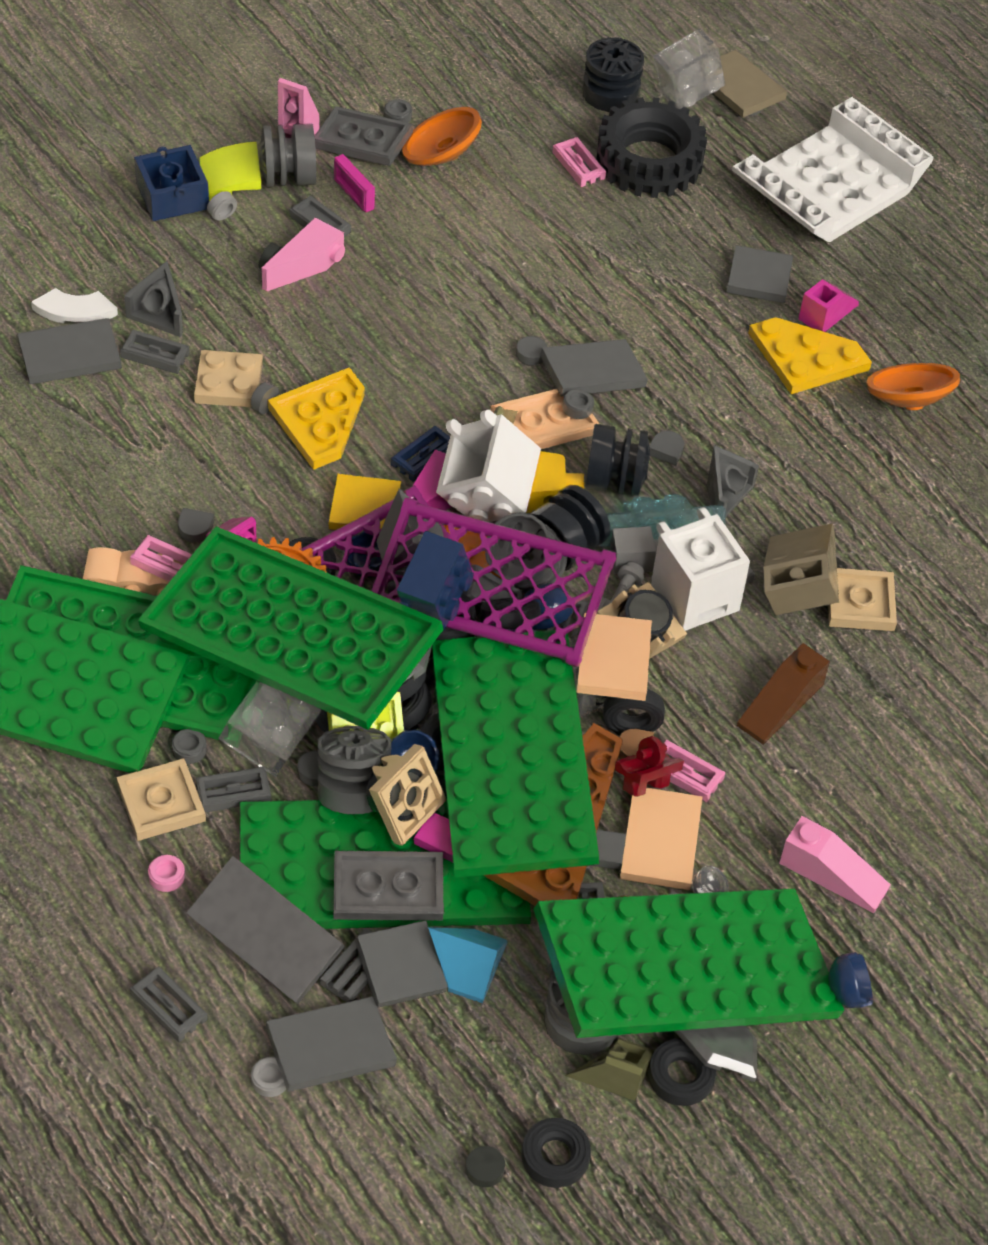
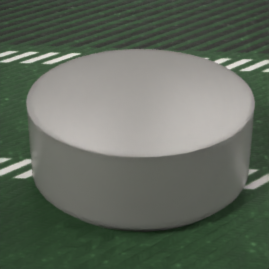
M224 191L218 193L209 201L207 211L213 219L218 221L224 220L235 212L237 201L230 192Z
M266 1057L255 1063L251 1071V1083L258 1094L265 1097H274L286 1090L275 1057Z

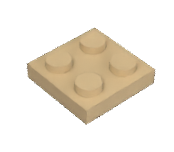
M201 350L194 393L195 403L251 407V397L261 381L263 354Z
M837 568L839 603L828 605L829 627L895 631L897 617L894 572Z
M184 758L116 777L117 786L137 841L206 821L204 808Z

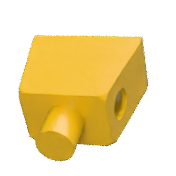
M540 451L526 513H531L540 505L547 503L553 495L558 494L562 488L570 484L584 488V473H566L565 457L562 454Z

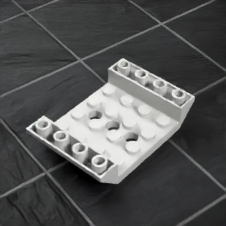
M851 97L832 108L829 126L765 163L755 155H751L734 165L732 171L813 234L827 242H831L908 195L932 163L933 156Z

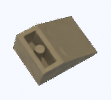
M833 523L770 537L763 566L764 591L775 615L839 603Z

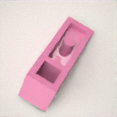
M280 78L278 80V125L283 126L285 137H291L293 124L307 123L313 124L315 136L319 130V113L307 87Z
M314 218L262 267V289L270 291L327 271L344 256V232Z
M801 816L785 841L779 864L872 913L876 911L890 888L891 884L834 832Z

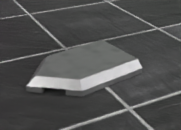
M746 1026L675 1031L705 1066L719 1071L723 1067L740 1073V1078L753 1082L756 1081L757 1039Z

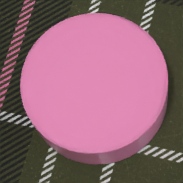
M162 855L155 858L148 868L150 884L161 892H171L178 889L185 879L182 861L172 855Z

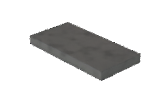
M234 856L231 857L186 912L297 1004H299L344 948L340 941Z

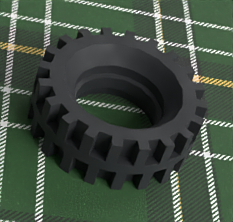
M639 97L636 103L631 104L628 100H625L621 104V109L613 106L610 108L609 116L604 114L602 123L599 126L596 160L608 173L607 181L610 184L617 181L620 183L619 189L624 192L630 188L635 190L634 195L641 197L642 192L651 193V198H658V193L665 192L668 197L673 196L675 189L678 188L684 192L688 189V182L692 184L697 182L698 174H701L707 144V137H705L706 128L704 125L699 126L700 118L697 115L689 116V108L684 106L678 109L675 107L676 102L669 100L668 104L659 103L660 98L653 97V102H645L643 97ZM642 141L657 142L670 148L676 155L662 159L644 158L631 153L626 147Z

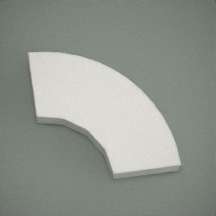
M55 288L31 302L32 310L37 314L62 324L65 321L88 322L105 318L111 319L118 315L117 307L99 291L89 295L75 296L65 294Z

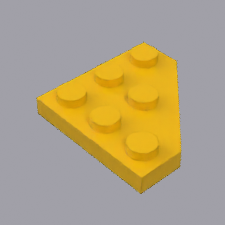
M777 317L749 326L748 334L790 394L869 371L872 361L857 341Z
M349 367L268 399V409L312 469L315 470L341 459L365 396V387Z

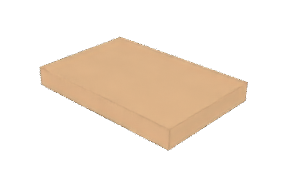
M557 389L491 405L490 408L493 413L498 406L518 411L513 425L541 449L593 436L594 425L599 424L593 414L584 419H575L566 415L562 409L564 396L561 397Z
M596 614L583 651L582 662L579 665L577 693L645 701L652 620Z
M646 788V794L638 797L632 795L620 879L690 890L703 796Z

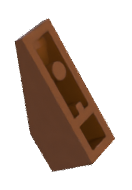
M802 643L780 665L738 720L737 727L764 745L824 685L830 661Z

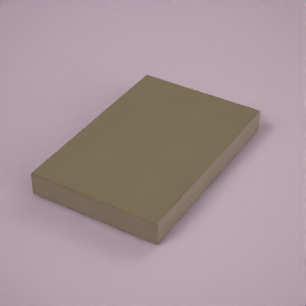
M737 50L692 68V76L742 118L786 99L787 91Z

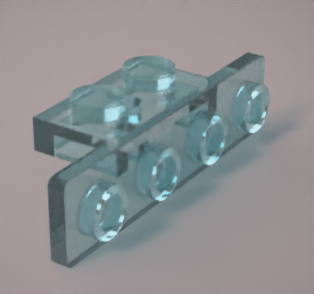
M669 494L664 496V499L654 500L644 496L635 497L633 501L623 502V512L607 513L611 533L608 539L600 546H610L612 529L651 527L653 539H659V533L656 528L657 523L664 521L670 530L699 521L697 509L702 507H692L686 497L678 494ZM723 505L702 506L708 510L711 516L718 514L726 525V509Z

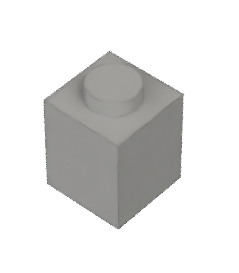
M651 527L612 529L609 550L616 552L617 559L613 566L614 574H618L621 566L626 565L627 562L637 563L643 568L644 573L653 572L658 539H653Z

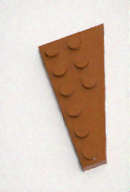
M593 723L583 735V744L597 834L623 739ZM587 866L483 876L536 906L538 901L578 899Z

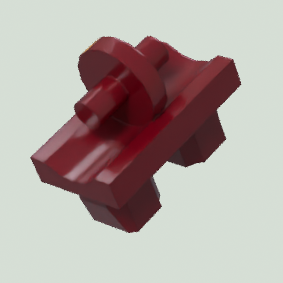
M649 736L640 741L635 755L616 761L615 771L624 775L622 789L638 797L646 794L647 784L654 788L669 786L671 774L683 769L684 760L670 758L666 754L667 745L662 743L657 737Z

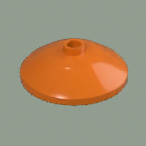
M457 107L440 112L428 118L413 130V133L402 148V153L409 163L419 166L439 165L453 161L463 154L477 138L481 129L482 119L478 111L470 107Z
M909 363L891 366L871 374L867 379V389L874 397L894 406L905 407L907 410H920L926 405L933 404L952 393L960 384V374L956 369L935 363Z

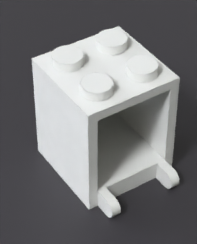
M489 409L480 413L481 420L461 425L455 419L447 421L446 429L451 436L436 493L463 515L486 522L497 521L510 514L526 513L541 448L502 414L496 416Z
M705 507L697 509L699 521L670 530L664 521L656 525L659 539L651 585L656 592L662 594L669 601L673 609V615L685 631L740 611L750 560L718 514L711 516Z

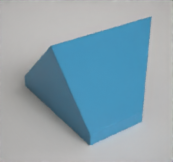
M428 928L448 985V992L483 1003L507 945V940L476 929Z

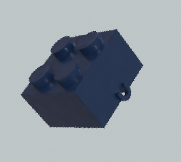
M191 145L168 150L166 147H159L154 153L134 157L136 184L152 221L207 210L209 203L208 181Z
M425 531L397 588V593L401 600L399 601L400 604L441 620L443 630H445L449 620L453 621L460 606L459 598L463 591H467L473 581L474 574L463 544Z

